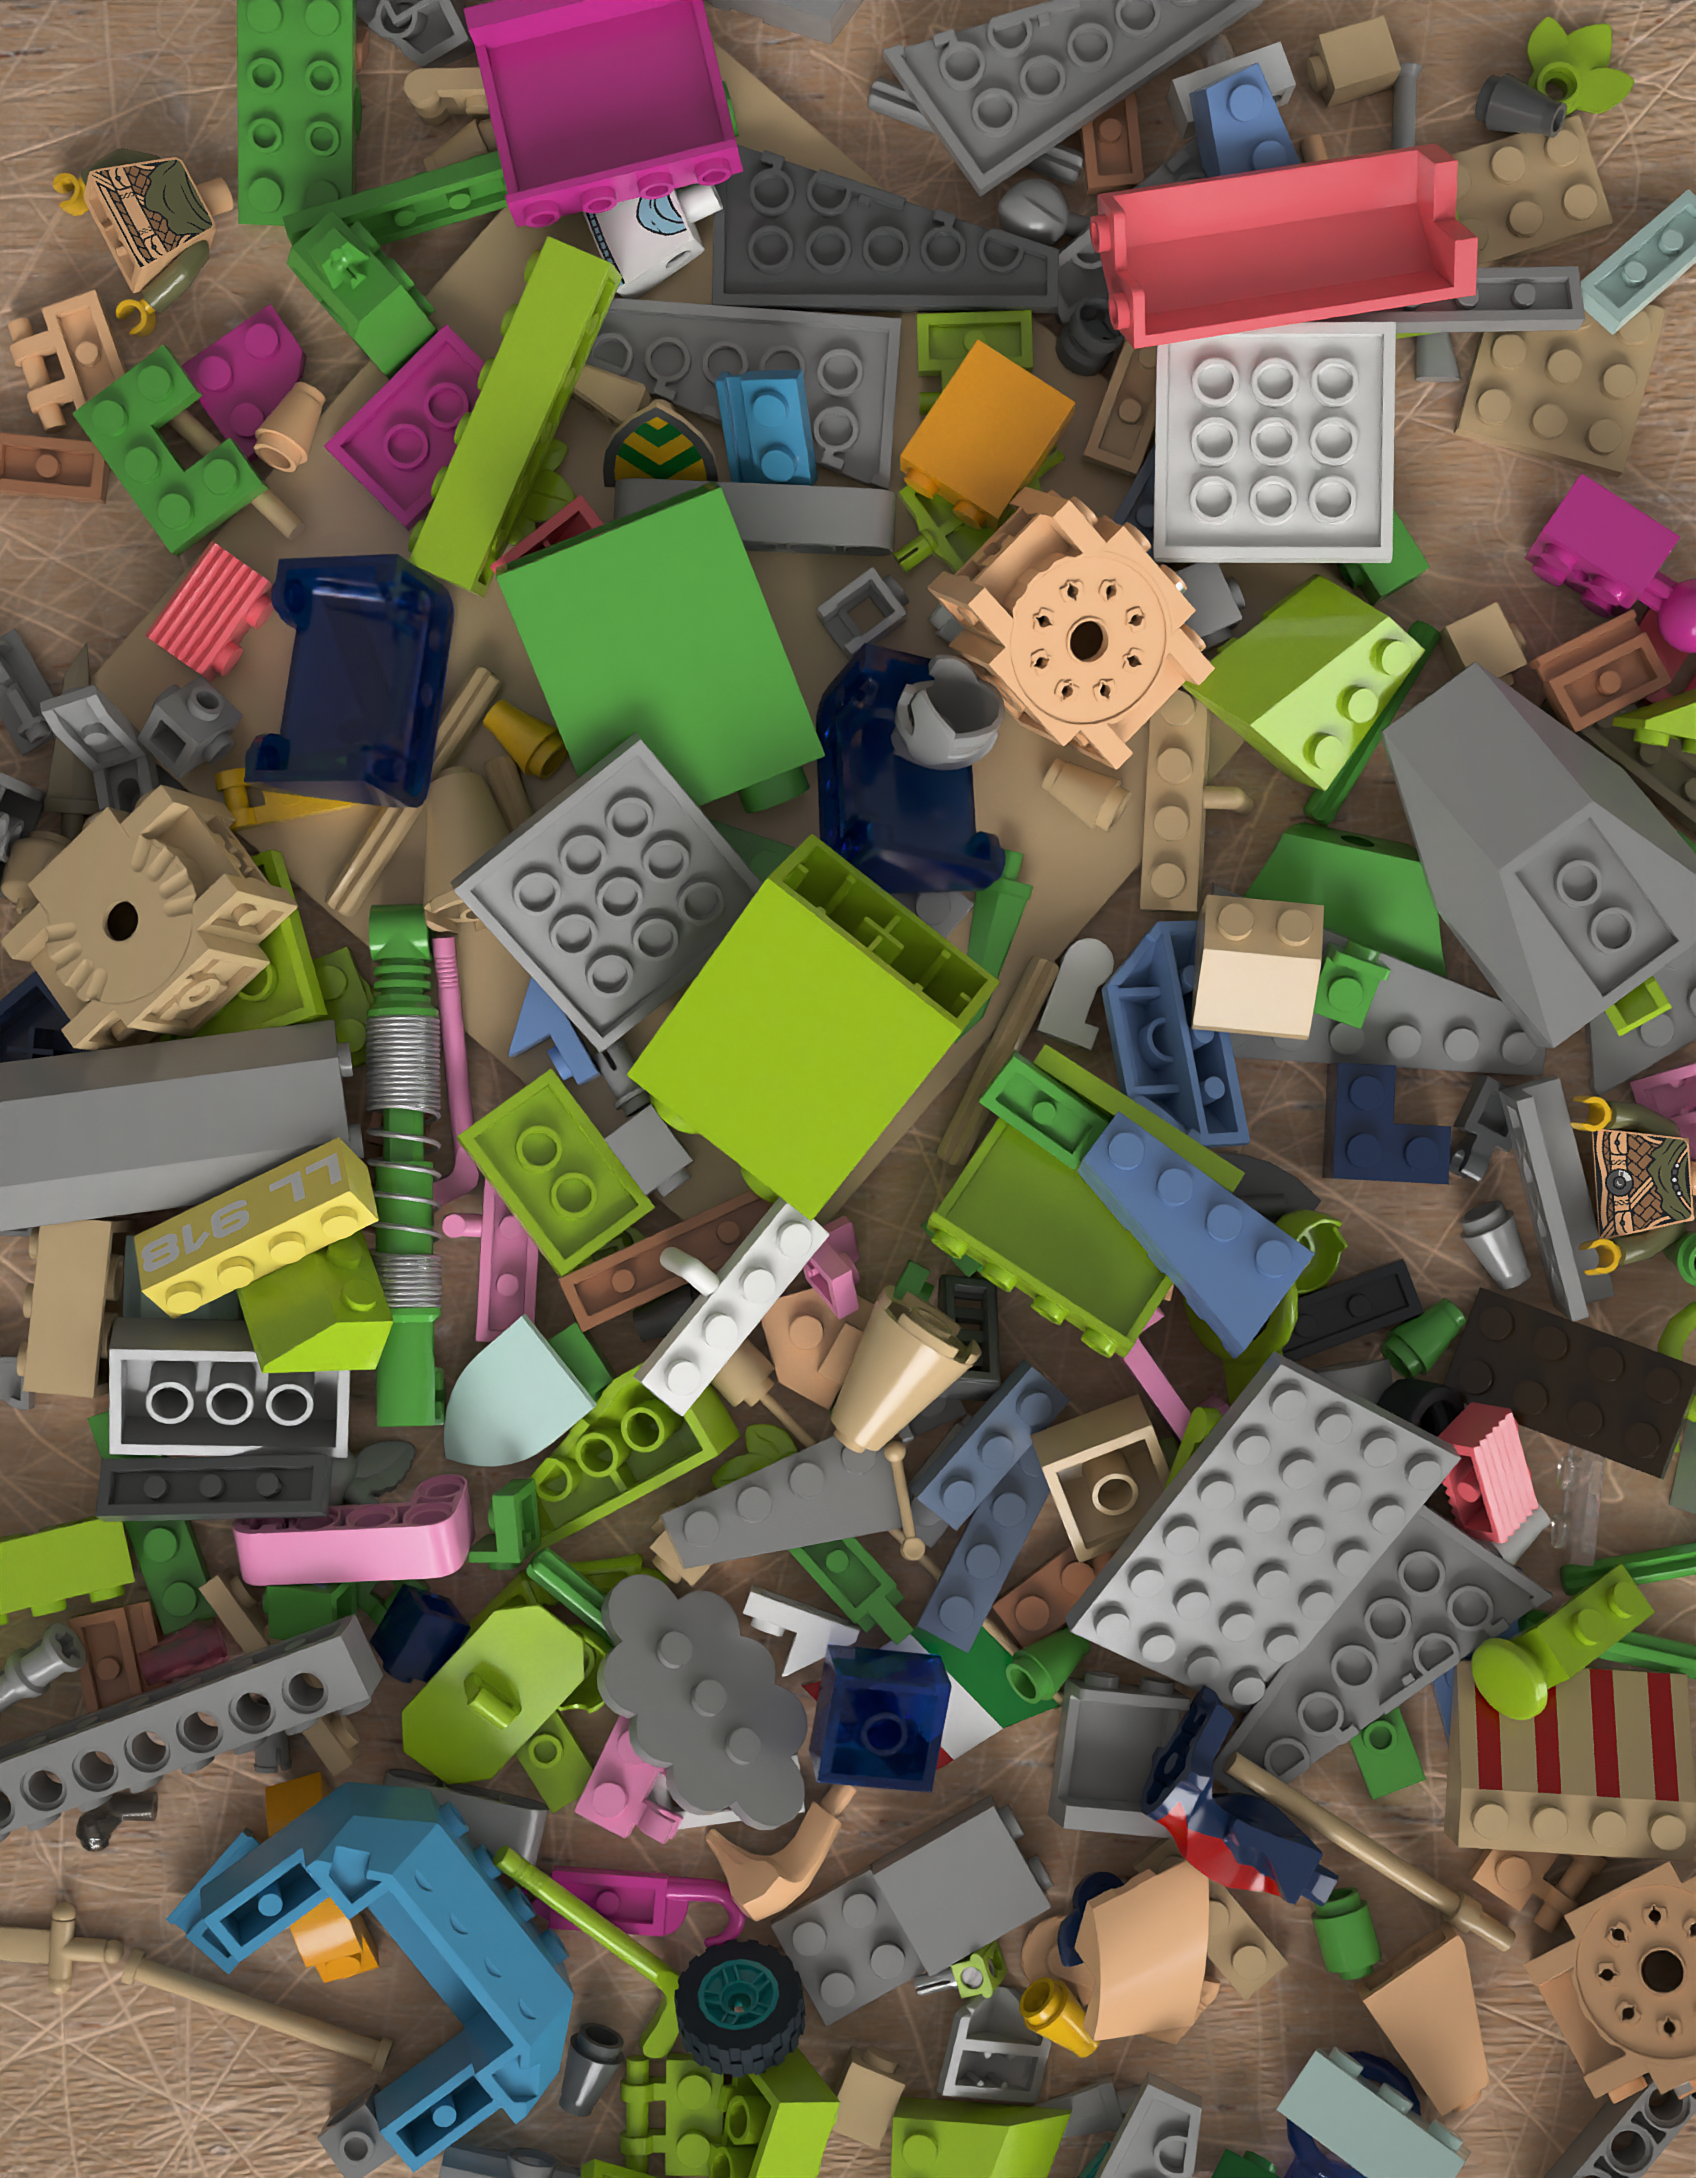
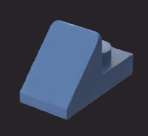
M531 977L508 1056L515 1058L552 1038L556 1046L547 1050L563 1080L573 1076L577 1084L583 1086L601 1076L602 1074L598 1066L594 1063L573 1022Z

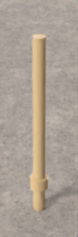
M1233 1752L1227 1758L1223 1767L1224 1772L1443 1913V1920L1463 1933L1472 1931L1503 1952L1512 1946L1516 1936L1515 1932L1483 1912L1482 1904L1461 1890L1455 1893L1238 1752Z

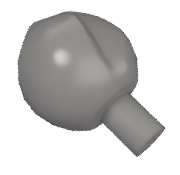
M1026 179L1015 184L1007 191L998 205L999 220L1003 231L1047 246L1056 243L1063 235L1076 237L1090 225V217L1069 212V206L1064 194L1057 186L1043 179Z

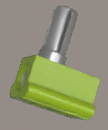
M998 1940L992 1941L931 1977L928 1973L916 1976L914 1986L915 1988L918 1987L916 1989L917 1994L924 1996L954 1988L959 1989L962 1999L982 1994L985 1998H990L1008 1971Z

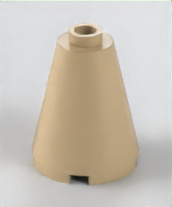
M466 766L450 767L440 771L437 774V779L429 784L427 791L423 915L425 924L431 930L442 933H458L456 923L474 922L476 932L489 930L452 888L451 881L511 833L484 776L471 772V769Z
M891 1285L884 1287L876 1299L830 1417L836 1427L834 1436L847 1448L857 1453H863L865 1448L872 1451H878L971 1368L982 1353L974 1339L966 1347L956 1337L962 1327L949 1316L908 1291L902 1300L894 1298L895 1286Z

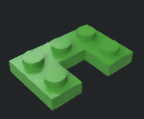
M163 344L72 414L170 553L179 556L269 488L237 442L231 438H228L187 470L184 468L158 429L201 398L203 394L171 349Z

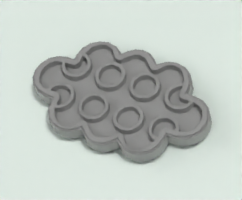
M632 1575L618 1582L606 1594L601 1608L602 1624L615 1647L600 1662L597 1671V1686L604 1703L614 1713L630 1719L629 1738L635 1754L647 1764L665 1768L667 1788L673 1800L685 1811L695 1815H712L730 1806L735 1815L746 1825L758 1830H773L793 1820L802 1809L805 1787L804 1779L791 1756L797 1752L805 1741L808 1730L807 1715L800 1700L792 1692L775 1685V1662L770 1652L760 1642L740 1636L739 1619L733 1607L718 1594L711 1591H693L678 1600L661 1580L650 1575Z

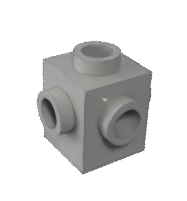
M199 676L182 688L177 684L168 687L155 700L152 705L153 711L137 740L180 779L205 761L210 765H214L228 754L235 744V740L231 735L243 715L206 679Z

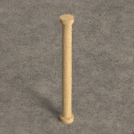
M137 1948L132 1950L128 1958L121 1982L133 1985L135 1981L145 1983L372 2064L371 2071L379 2074L383 2073L394 2040L383 2036L380 2042L152 1961L145 1958V1951Z

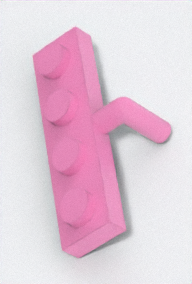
M484 1177L482 1214L449 1213L443 1218L441 1226L443 1232L451 1238L459 1236L481 1237L475 1341L492 1342L524 1314L535 1325L539 1249Z

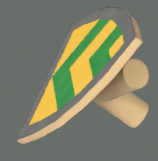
M663 399L654 400L649 406L632 414L614 431L605 447L603 462L604 487H615L617 480L627 478L691 481L714 480L719 482L715 454L703 434L683 416L676 413V408L672 403Z

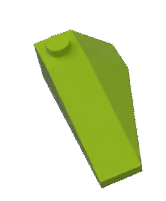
M645 1362L613 1379L602 1392L601 1397L596 1401L597 1406L572 1427L571 1432L529 1478L535 1479L541 1546L534 1551L535 1554L711 1460L735 1442L741 1434L713 1386L709 1384L682 1417L633 1377Z

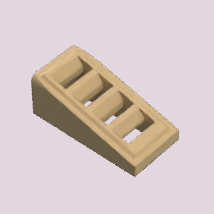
M588 364L584 365L571 395L574 400L615 429L632 414L649 406L653 401L645 384Z

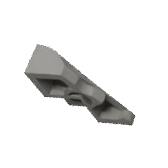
M357 0L356 16L367 23L368 27L379 36L396 45L402 50L404 55L421 68L440 67L476 52L468 31L463 9L466 6L463 0Z

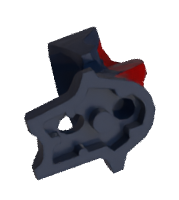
M1204 1685L1197 1692L1190 1704V1710L1186 1711L1168 1744L1164 1747H1157L1152 1755V1768L1140 1801L1141 1812L1164 1826L1174 1838L1182 1857L1209 1879L1225 1887L1267 1892L1279 1896L1286 1902L1296 1905L1302 1895L1323 1907L1338 1882L1339 1875L1319 1864L1323 1852L1281 1810L1265 1799L1240 1792L1212 1794V1763L1234 1721V1717L1227 1708L1222 1706V1702L1216 1692Z

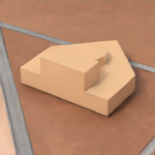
M812 1287L779 1297L761 1319L773 1365L775 1366L778 1382L829 1410L843 1386L875 1304L857 1294L859 1310L839 1320Z

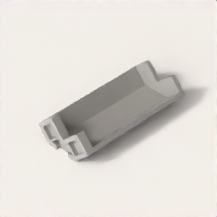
M334 1020L0 1063V1232L198 1205L337 1137H340L359 1158H365L360 1123L348 1124L344 1097L343 1077L354 1076L349 1042L338 1043Z

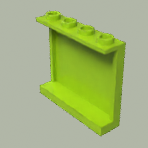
M1047 1044L1044 1045L1034 1060L1033 1064L1109 1117L1110 1122L1120 1111L1229 1192H1234L1245 1175V1172ZM999 1117L937 1211H933L929 1217L926 1228L934 1233L931 1241L938 1248L956 1259H961L965 1253L983 1265L984 1268L981 1274L997 1287L1011 1292L1015 1286L1032 1297L1034 1301L1031 1307L1049 1321L1061 1325L1065 1319L1082 1330L1084 1334L1081 1340L1099 1354L1111 1358L1115 1352L1125 1358L1173 1285V1282L1164 1272L1161 1273L1129 1230H1125L1078 1174L1077 1170L1081 1162L1073 1170Z

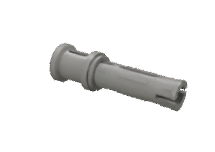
M62 1623L52 1624L45 1629L43 1638L30 1648H20L9 1654L4 1664V1669L0 1671V1714L23 1698H37L48 1691L51 1681L64 1672L73 1673L84 1666L86 1662L84 1645L79 1636L70 1627Z

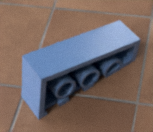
M1259 63L1240 67L1189 93L1202 170H1205L1206 178L1300 164Z
M1118 1111L1085 1155L1077 1170L1078 1174L1125 1230H1129L1148 1253L1147 1256L1161 1273L1164 1272L1185 1296L1187 1304L1201 1320L1204 1319L1221 1339V1344L1234 1360L1245 1351L1315 1255L1120 1111Z

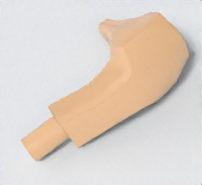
M839 1777L819 1804L814 1801L812 1802L795 1837L784 1849L773 1855L752 1854L732 1843L716 1829L709 1831L705 1837L706 1842L721 1865L729 1885L732 1900L744 1915L756 1922L785 1909L809 1887L842 1826L837 1817L857 1792L852 1786Z

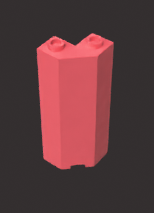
M1437 143L1097 194L1098 215L1092 216L1090 219V236L1094 251L1099 253L1109 292L1108 309L1112 327L1114 330H1119L1131 346L1137 349L1476 295L1478 237L1456 219L1458 160Z

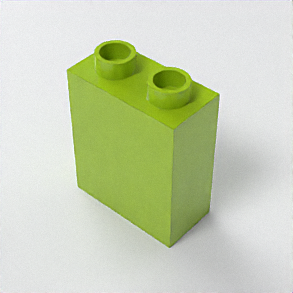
M811 834L767 877L629 1070L627 1076L649 1093L652 1107L667 1124L685 1133H700L740 1165L745 1182L758 1196L772 1204L781 1197L812 1221L1001 982L814 834Z

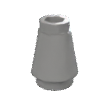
M1496 1200L1479 1205L1460 1218L1459 1221L1464 1229L1460 1235L1492 1279L1496 1281L1500 1290L1514 1288L1530 1278L1531 1273L1527 1267L1513 1211L1505 1210L1503 1203Z

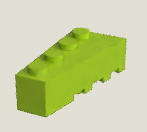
M796 2047L793 2053L789 2052L784 2057L785 2061L777 2067L773 2065L765 2069V2073L758 2075L752 2073L745 2074L744 2077H733L731 2085H721L717 2109L726 2112L721 2143H711L707 2163V2166L710 2168V2178L818 2177L821 2169V2159L831 2129L837 2121L840 2101L798 2047Z

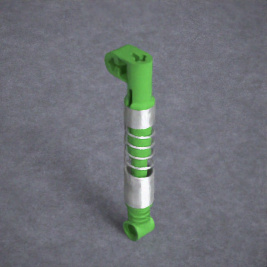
M423 904L371 905L369 914L371 957L373 962L381 964V966L374 967L373 969L374 977L381 978L380 981L374 982V991L381 992V995L374 996V1004L367 1010V1020L365 1022L367 1024L365 1028L368 1030L365 1033L367 1035L365 1046L368 1053L366 1055L368 1059L366 1064L368 1066L365 1068L368 1070L366 1072L368 1076L366 1078L368 1082L366 1084L368 1088L366 1090L368 1093L366 1096L368 1099L366 1110L372 1113L383 1114V1127L369 1128L366 1131L369 1135L383 1137V1156L369 1158L366 1161L369 1165L375 1166V1188H372L379 1218V1221L370 1225L376 1229V1248L369 1249L394 1320L376 1367L377 1427L443 1425L446 1415L445 1373L443 1367H435L434 1322L441 1316L440 1307L443 1304L440 1303L442 1300L440 1296L443 1293L440 1290L443 1287L440 1284L443 1281L440 1279L442 1277L440 1274L442 1271L440 1268L442 1257L440 1255H433V1243L442 1238L439 1232L433 1230V1213L439 1211L442 1207L438 1201L433 1199V1183L438 1181L442 1175L433 1169V1162L424 1161L425 1155L432 1154L441 1148V1144L438 1141L424 1136V1126L438 1121L441 1117V1114L438 1112L441 1108L439 1106L441 1102L439 1100L441 1097L439 1092L441 1089L438 1088L441 1085L438 1082L441 1079L439 1077L441 1073L439 1071L440 1066L438 1065L441 1062L438 1059L441 1056L438 1053L441 1050L438 1048L440 1046L438 1042L440 1040L438 1036L440 1034L438 1030L440 1028L438 1025L440 1020L439 1010L432 1005V997L424 995V992L431 991V982L424 980V978L431 977V968L424 966V964L430 963L433 960L432 938L435 937V931L425 924ZM424 1113L433 1114L435 1117L424 1120ZM424 1142L433 1144L435 1147L424 1150Z

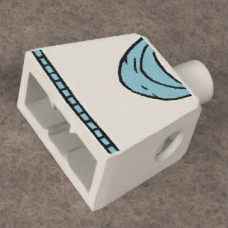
M695 183L682 189L680 187L675 188L671 194L663 198L648 200L639 197L618 202L614 208L603 213L591 214L583 211V214L602 259L612 263L622 276L616 292L624 299H638L702 254L705 248L694 222L722 210L723 205L714 185L705 186Z

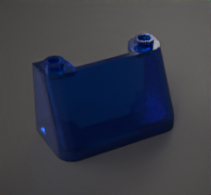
M399 554L279 559L276 580L271 590V601L280 618L296 630L280 735L262 733L255 737L245 755L246 771L244 782L260 791L390 808L420 807L426 800L430 787L454 624V608L449 591L441 583Z
M864 643L828 685L818 705L816 733L825 753L824 757L817 759L820 840L888 894L983 891L1002 875L1005 866V851L1000 847L996 834L984 831L976 833L972 765L961 769L942 771L919 766L898 755L892 754L894 746L891 741V735L896 726L895 711L900 695L906 684L912 685L918 682L935 680L933 676L929 675V662L931 658Z

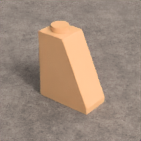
M1444 1922L1353 1985L1368 2010L1442 2117L1452 2110L1453 2112H1461L1472 2106L1481 2097V2090L1490 2084L1466 1947L1454 1928L1449 1923Z

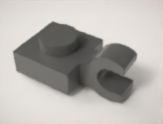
M1476 1076L1453 1125L1467 1134L1450 1152V1172L1461 1178L1466 1179L1468 1176L1480 1182L1487 1171L1494 1148L1504 1152L1511 1151L1513 1146L1499 1095V1090L1509 1088L1508 1086L1489 1076Z

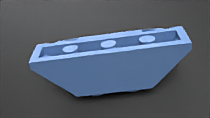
M1197 920L1158 921L1151 926L1101 989L1120 1092L1206 1148L1245 1146L1250 1143V1137L1230 1034L1228 1032L1191 1029Z

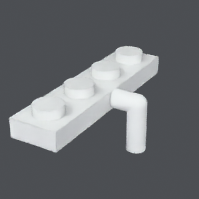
M779 1197L716 1275L695 1257L675 1247L666 1248L660 1256L661 1265L665 1269L684 1278L701 1294L633 1377L669 1408L683 1417L830 1234L814 1219L810 1221Z

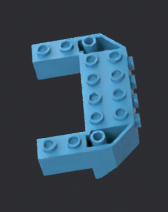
M345 1782L201 1887L202 1920L239 1963L329 1896L348 1920L366 1907L369 1908L460 2020L464 2030L373 2096L379 2132L414 2173L501 2107L515 2124L519 2123L528 2115L560 2069L574 1996L563 1962L569 1957V1953L558 1935L550 1927L542 1932L532 1920L536 1915V1911L524 1892L518 1886L509 1891L498 1876L503 1872L494 1866L492 1861L494 1855L485 1844L475 1848L465 1835L469 1831L468 1824L451 1801L441 1805L429 1789Z

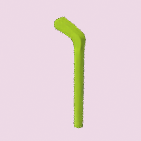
M502 1846L493 1857L492 1861L495 1867L662 1990V2000L638 2041L639 2047L647 2057L655 2059L668 2055L679 2034L674 1996L675 1989L678 1990L679 1988L678 1979L681 1972L658 1958L509 1846Z

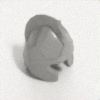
M948 654L936 655L929 662V675L933 676L935 680L918 682L912 685L906 684L900 695L895 711L896 726L891 735V741L894 746L892 754L930 770L961 769L978 762L994 746L999 735L997 729L1004 719V700L996 687L979 679L975 668L966 660Z

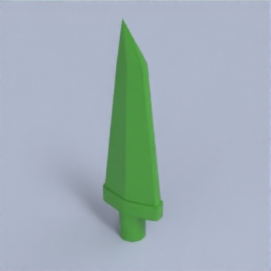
M1001 849L995 876L982 873L977 874L967 952L969 958L997 980L1026 903L1030 900L1033 890L1032 885L1017 882L1024 854L1007 849ZM992 994L955 1040V1044L984 1017Z

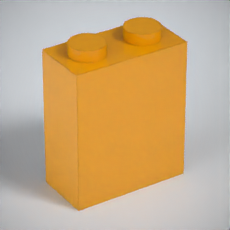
M977 339L900 454V470L906 473L904 481L912 489L927 498L932 499L935 494H938L955 505L952 512L967 525L977 530H981L986 525L996 532L1013 509L1009 503L1024 487H1028L1072 421L1076 402Z

